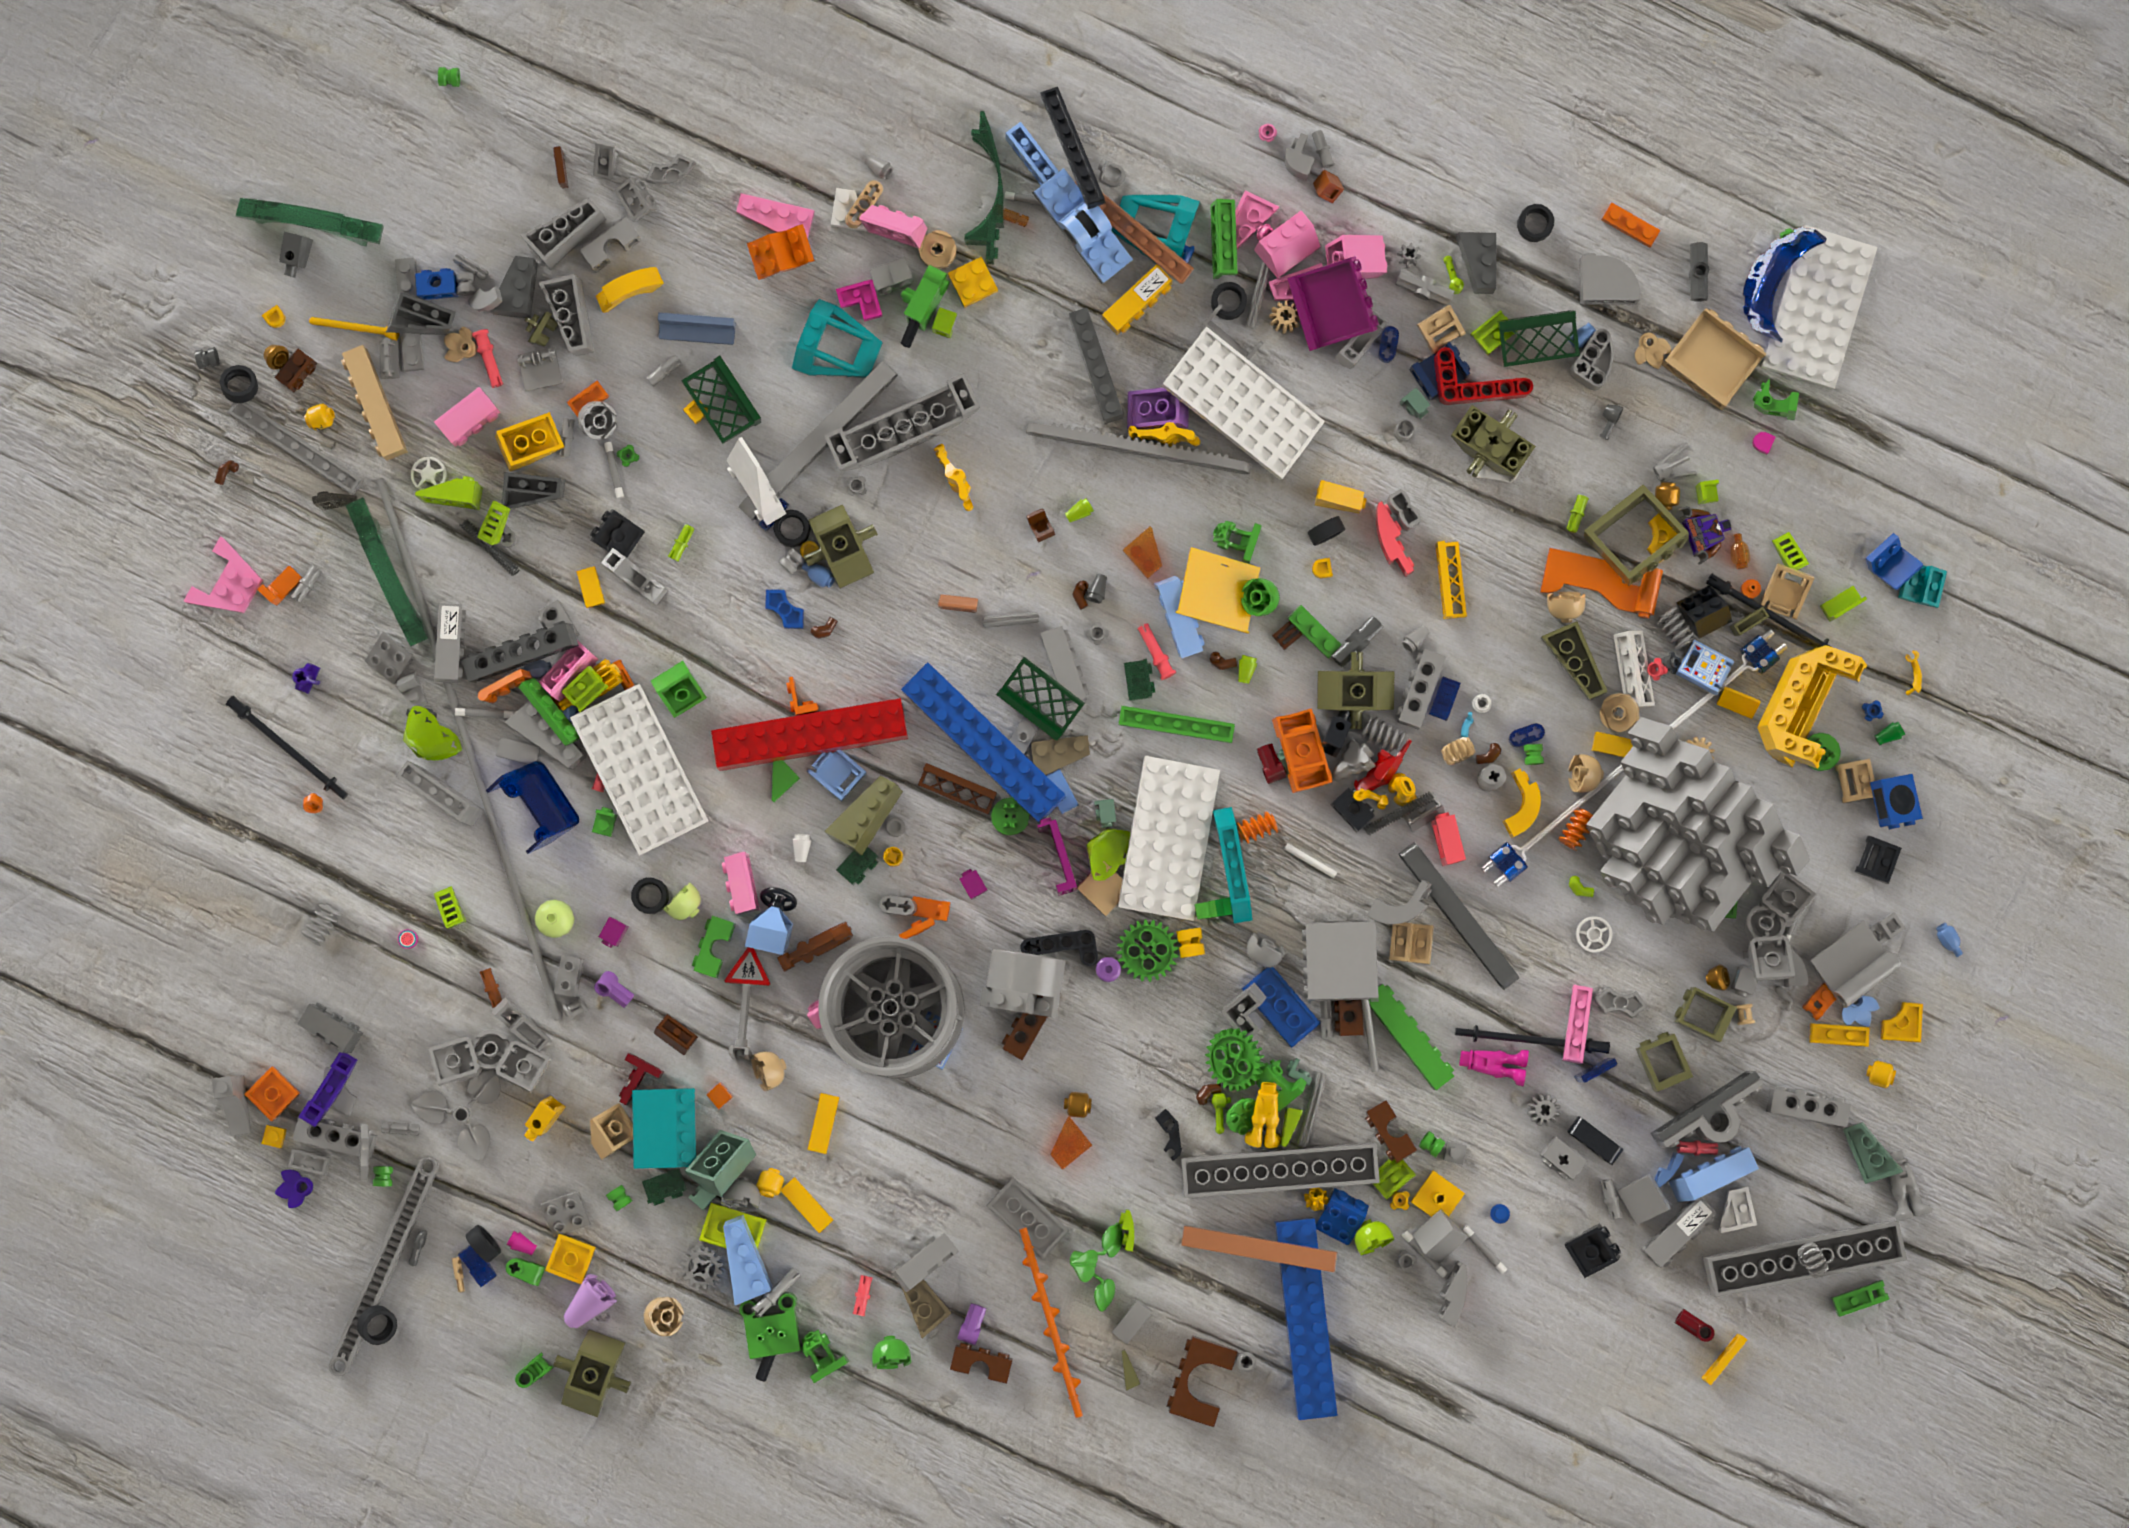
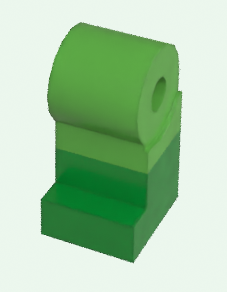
M1230 897L1194 904L1197 920L1233 915Z

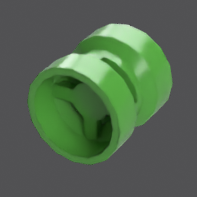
M439 67V86L449 84L453 87H459L460 69L452 68L448 70L446 67Z
M1543 744L1523 746L1524 752L1527 755L1524 759L1525 765L1544 764V757L1541 756Z
M1428 1131L1421 1140L1419 1147L1423 1150H1428L1430 1155L1436 1158L1444 1147L1445 1141L1441 1138L1437 1139L1432 1132Z
M373 1166L375 1178L373 1179L372 1186H392L393 1180L390 1174L393 1173V1166Z
M620 1185L606 1195L608 1200L614 1203L613 1208L616 1212L633 1201L630 1196H626L623 1185Z

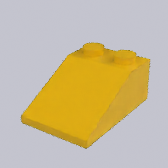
M550 412L498 430L495 435L510 472L530 465L564 448Z

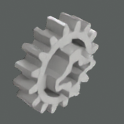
M701 1246L697 1248V1252L694 1249L690 1250L691 1256L688 1254L684 1256L687 1262L681 1263L685 1266L681 1273H686L683 1279H690L689 1286L695 1283L696 1289H699L701 1285H703L704 1289H707L708 1283L710 1286H714L713 1280L719 1281L720 1277L717 1275L724 1272L720 1270L724 1263H719L718 1261L721 1255L716 1257V1250L709 1252V1247H706L704 1251H702ZM700 1255H707L711 1259H702ZM693 1259L694 1267L693 1270L690 1271V1263ZM699 1263H701V1265H706L707 1263H710L707 1266V1268H705V1272L703 1270L698 1271L697 1273L695 1272L700 1267ZM715 1264V1272L712 1276L711 1267ZM701 1276L705 1281L697 1280L694 1277Z

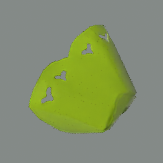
M421 706L412 707L407 717L403 741L418 758H426L425 760L432 761L444 760L462 751L461 742L454 732L439 725L436 717L426 708ZM426 717H428V720H430L432 723L425 722ZM442 732H444L445 735H449V737H443ZM453 741H454V743H455L454 745H455L457 748L451 747Z
M1108 828L1088 842L1086 846L1092 876L1095 881L1106 880L1116 873L1120 865L1125 864L1126 857L1123 858L1124 853L1127 854L1131 832ZM1105 863L1112 866V868L1108 869V872H1106Z

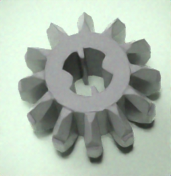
M1538 1094L1539 1100L1532 1097V1101L1535 1104H1528V1107L1533 1108V1111L1527 1112L1528 1115L1534 1114L1531 1121L1535 1122L1538 1119V1126H1541L1543 1121L1545 1126H1550L1549 1119L1551 1122L1556 1123V1119L1553 1116H1560V1113L1555 1112V1109L1561 1108L1560 1105H1554L1557 1099L1553 1098L1550 1100V1094H1546L1545 1099L1543 1094ZM1541 1106L1548 1107L1546 1109L1547 1114L1540 1113L1542 1111Z
M1806 1243L1798 1249V1256L1811 1276H1820L1828 1270V1263L1815 1243Z

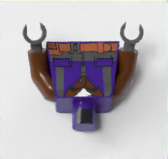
M1688 506L1678 509V511H1682L1684 516L1680 517V520L1685 519L1682 525L1689 532L1688 541L1694 557L1698 556L1700 558V562H1698L1700 565L1714 557L1721 548V542L1725 539L1723 532L1731 530L1730 521L1726 519L1719 522L1716 514L1711 515L1708 511L1691 509Z

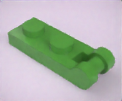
M1883 1280L1875 1281L1869 1285L1831 1297L1837 1316L1841 1317L1889 1300L1888 1293H1885L1883 1288L1885 1286ZM1876 1290L1878 1296L1874 1297L1872 1291Z

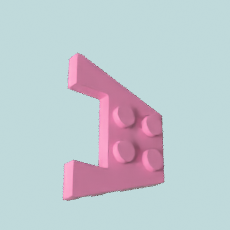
M220 536L212 552L229 560L210 595L192 586L184 602L245 613L263 579L244 561L226 539Z

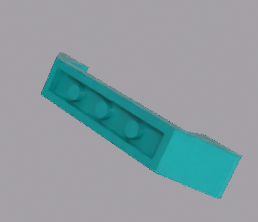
M1232 807L1213 810L1231 901L1233 923L1253 921L1251 900Z

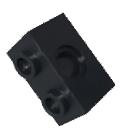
M1348 788L1330 805L1357 833L1375 816L1373 814L1374 809L1368 803L1364 804L1362 801L1355 800L1353 794L1356 790ZM1350 804H1356L1359 807L1357 814H1352L1349 811Z

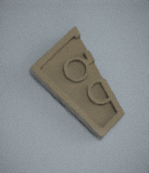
M1088 735L1061 738L1058 741L1053 739L1031 742L1033 764L1045 775L1090 755Z
M924 1279L908 1292H905L902 1288L922 1339L952 1313Z

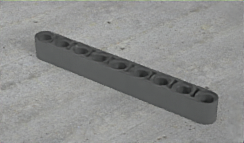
M1413 842L1399 853L1400 858L1419 883L1422 880H1426L1432 884L1430 886V889H1432L1430 897L1498 985L1505 990L1519 979L1518 974L1419 846Z

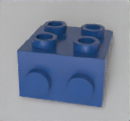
M1334 1188L1326 1208L1316 1223V1229L1345 1245H1349L1365 1220L1369 1205L1360 1199L1348 1195L1345 1191Z

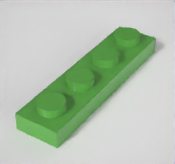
M535 678L522 682L519 685L520 690L562 743L566 746L578 741L580 737L575 727L553 702Z

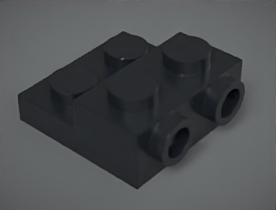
M611 509L610 512L607 510L601 517L603 522L600 527L595 526L590 533V536H592L590 541L608 553L614 548L628 558L645 531L614 509Z
M1600 1223L1564 1244L1584 1278L1617 1262L1620 1258L1621 1250L1616 1243L1612 1244L1609 1239L1611 1235L1606 1226L1602 1227Z

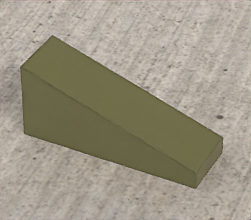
M1761 607L1729 627L1734 636H1740L1767 619L1769 615L1764 607Z
M1124 1349L1122 1350V1360L1127 1391L1140 1385V1381Z

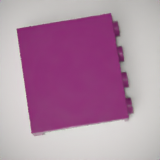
M1356 256L1287 278L1309 351L1378 330V319L1372 312L1373 302L1371 297L1367 295V282L1365 278H1362L1360 272L1362 266L1359 259H1356Z
M1050 817L1040 820V824L1037 825L1038 833L1051 831L1066 882L1056 885L1058 896L1077 891L1075 878L1056 819L1052 820Z

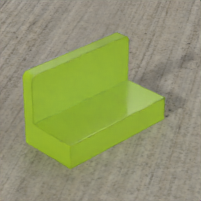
M1853 585L1820 605V608L1829 622L1866 601L1867 598L1866 596L1861 598Z

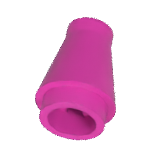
M515 1231L506 1244L512 1250L531 1256L537 1247L521 1232L517 1233Z

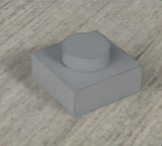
M1447 1141L1443 1160L1463 1165L1467 1146Z

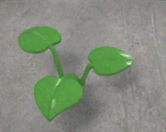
M1116 1222V1224L1110 1226L1105 1231L1102 1237L1103 1251L1088 1250L1084 1253L1074 1251L1070 1257V1264L1080 1281L1088 1282L1092 1277L1099 1280L1100 1284L1095 1288L1094 1299L1098 1310L1101 1312L1107 1309L1114 1298L1115 1283L1112 1279L1107 1278L1104 1281L1096 1275L1095 1267L1097 1266L1098 1255H1105L1107 1253L1108 1257L1112 1258L1119 1252L1123 1241V1232L1119 1222Z

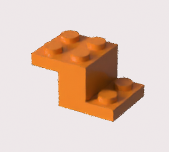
M803 224L785 231L768 234L747 243L758 280L794 270L815 261Z

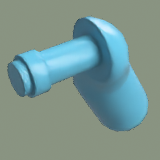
M1468 712V717L1461 727V737H1468L1469 727L1474 721L1472 712Z

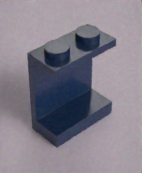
M1449 342L1445 347L1450 348L1454 352L1457 383H1460L1470 375V367L1466 361H1462L1459 357L1460 352L1455 345L1452 346ZM1437 352L1420 363L1416 362L1409 369L1429 401L1438 396L1434 357ZM1440 354V359L1447 362L1448 356ZM1447 372L1442 373V377L1445 380H1450L1451 377Z

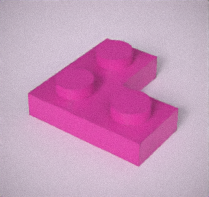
M872 279L836 289L841 309L860 304L864 322L883 317Z

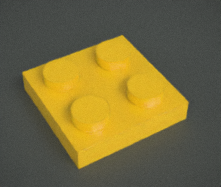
M982 256L948 272V276L964 308L998 292V288Z
M560 1233L545 1271L582 1284L596 1247Z

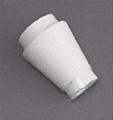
M795 834L793 838L794 856L797 862L807 861L812 841L809 834Z

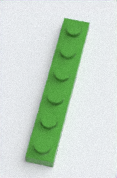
M1121 706L1118 724L1120 726L1232 743L1235 727L1233 723Z

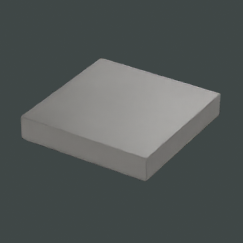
M1651 1174L1617 1191L1637 1225L1671 1209Z

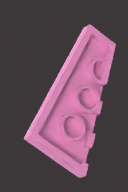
M742 193L740 194L736 211L737 214L757 224H761L773 232L785 231L803 224L807 238L809 237L815 213L812 209Z

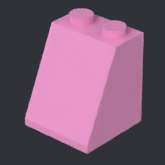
M1342 235L1325 245L1327 265L1356 256V259H1359L1362 266L1360 271L1362 278H1378L1387 273L1385 243L1381 235Z

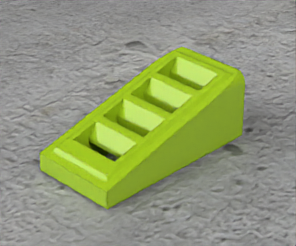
M493 501L477 537L490 545L500 543L510 508L497 501ZM497 510L501 512L502 515L495 513V511Z
M1790 532L1772 540L1785 566L1799 570L1809 565L1805 555ZM1786 539L1789 541V543L1783 546L1779 544ZM1791 546L1792 550L1785 553L1783 549ZM1795 553V557L1788 558V555ZM1798 559V560H1799V563H1797V564H1795V565H1793V564L1791 563V562H1793V561H1795V560Z
M452 886L434 893L446 929L466 922ZM450 893L451 897L441 900V896ZM452 900L453 904L446 907L443 906L444 903ZM455 907V911L446 913L447 910ZM457 914L458 918L449 921V917Z
M1286 1108L1281 1146L1286 1147L1303 1110Z

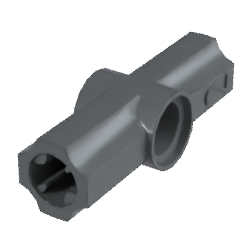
M1704 242L1691 243L1690 301L1694 302L1708 300V274L1710 269L1708 266V244ZM1695 269H1701L1703 275L1696 274Z
M1371 616L1345 640V643L1331 657L1343 668L1351 661V652H1361L1370 643L1369 641L1383 628V625L1379 620Z

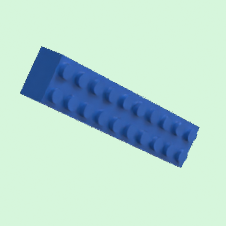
M928 662L901 689L925 715L1038 824H1040V820L1045 819L1066 798L1062 790Z
M1315 1218L1274 1221L1277 1242L1318 1249ZM1279 1263L1297 1419L1307 1420L1338 1416L1321 1270Z

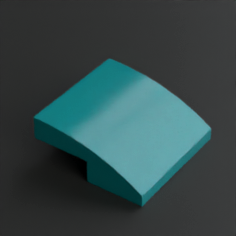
M1923 565L1918 572L1900 587L1898 598L1939 608L1947 571L1934 566Z

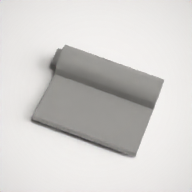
M1864 920L1809 960L1836 1000L1844 1008L1849 1007L1901 967L1900 957L1896 953L1892 954L1884 950Z

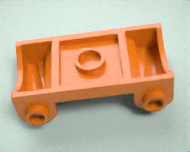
M1312 708L1272 719L1277 738H1280L1289 770L1288 779L1292 793L1332 783V774L1328 768L1316 725V717L1313 714Z

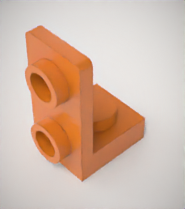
M288 566L268 587L262 584L257 590L267 600L277 606L300 583L299 580L303 579V577L291 566Z
M789 677V682L786 685L788 694L792 693L793 701H790L792 713L795 712V715L798 716L820 712L819 705L813 703V701L803 702L802 706H799L795 680L793 677Z
M913 897L912 900L916 902L917 910L912 916L948 922L951 902Z

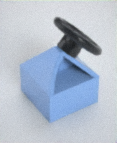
M769 887L763 889L760 893V900L768 908L757 914L750 923L745 946L783 955L789 946L793 923L783 911L795 909L797 899L792 893L784 889ZM785 902H792L790 905L784 906Z

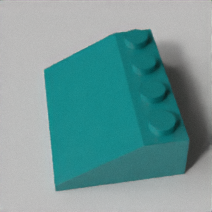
M695 1088L632 1090L633 1169L689 1167L696 1158Z

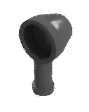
M1609 404L1606 406L1603 416L1608 422L1602 434H1600L1601 438L1609 439L1614 425H1616L1622 414L1623 407Z

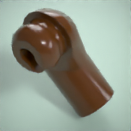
M228 460L218 468L214 482L224 485L227 473L230 471L233 473L237 472L239 464L233 460Z
M1084 580L1076 584L1072 593L1080 610L1088 606L1084 596L1089 588V584Z
M1212 652L1210 655L1211 664L1219 670L1237 667L1236 658L1225 660L1220 656L1219 652Z
M1492 743L1487 754L1476 755V764L1495 762L1501 754L1500 745Z
M1221 1083L1202 1086L1196 1095L1198 1104L1206 1105L1208 1103L1207 1099L1211 1094L1222 1093Z

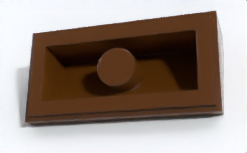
M668 1014L654 1031L656 1036L682 1055L688 1052L698 1038L697 1035Z

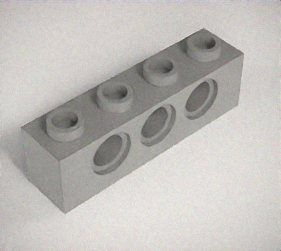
M1424 649L1422 653L1418 652L1415 663L1418 665L1415 671H1411L1408 681H1411L1409 689L1405 688L1402 699H1405L1403 706L1399 705L1395 715L1398 717V723L1417 730L1421 728L1446 656L1428 649ZM1423 666L1430 668V675L1426 676L1422 673L1421 669ZM1415 685H1423L1424 693L1416 692ZM1409 702L1417 703L1418 710L1411 711L1408 707Z
M1776 1086V1089H1770L1766 1112L1847 1127L1851 1104L1845 1103L1846 1099L1834 1097L1832 1101L1827 1100L1826 1095L1814 1094V1097L1807 1096L1806 1091L1795 1090V1093L1788 1092V1088ZM1788 1097L1793 1099V1106L1790 1108L1786 1105ZM1807 1101H1810L1813 1105L1809 1112L1805 1109ZM1829 1104L1832 1111L1829 1115H1826L1824 1107Z
M298 1117L292 1140L360 1157V1131L354 1130L355 1126L344 1123L342 1126L335 1125L336 1121L324 1119V1122L320 1121L317 1125L320 1127L321 1133L319 1136H316L313 1132L314 1126ZM335 1130L340 1134L338 1141L332 1138V1133ZM369 1130V1159L373 1156L378 1135H374L372 1130ZM353 1135L358 1137V1144L356 1146L351 1144V1137Z

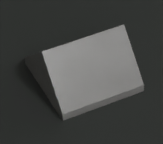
M1442 1209L1436 1212L1413 1233V1237L1424 1254L1438 1263H1441L1468 1238Z

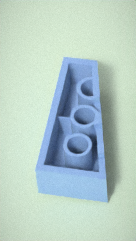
M1173 576L1155 582L1154 586L1155 589H1159V600L1163 609L1166 610L1165 617L1169 627L1172 629L1171 634L1179 657L1185 658L1202 652V646L1205 643L1202 635L1197 633L1196 628L1199 627L1197 619L1176 613L1184 581H1180V578Z
M1737 1146L1731 1149V1153L1727 1155H1718L1714 1157L1713 1161L1704 1162L1698 1165V1168L1687 1170L1682 1175L1668 1180L1677 1202L1696 1200L1758 1170L1759 1168L1750 1148Z
M744 1215L725 1221L723 1227L734 1304L738 1305L770 1292L773 1285Z

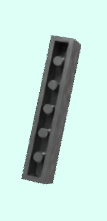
M1088 308L1069 313V320L1104 423L1108 424L1123 419V411Z

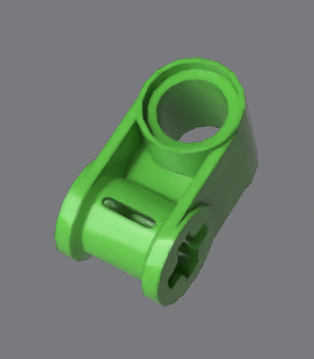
M513 1258L506 1264L508 1275L535 1286H539L546 1268L540 1264L520 1258ZM517 1262L520 1270L514 1272V1268L511 1265Z
M541 1352L518 1372L515 1382L519 1387L527 1388L554 1367L546 1362ZM523 1373H526L530 1376V1382L528 1384H525L521 1381V1375Z

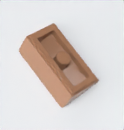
M942 594L940 595L938 606L940 609L976 613L978 599Z

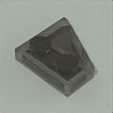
M323 491L317 493V496H312L313 504L322 511L359 504L358 498L355 495Z

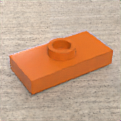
M597 380L570 399L567 404L578 417L581 408L588 402H603L609 395Z

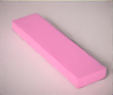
M1573 985L1563 1061L1577 1064L1583 1063L1593 988Z

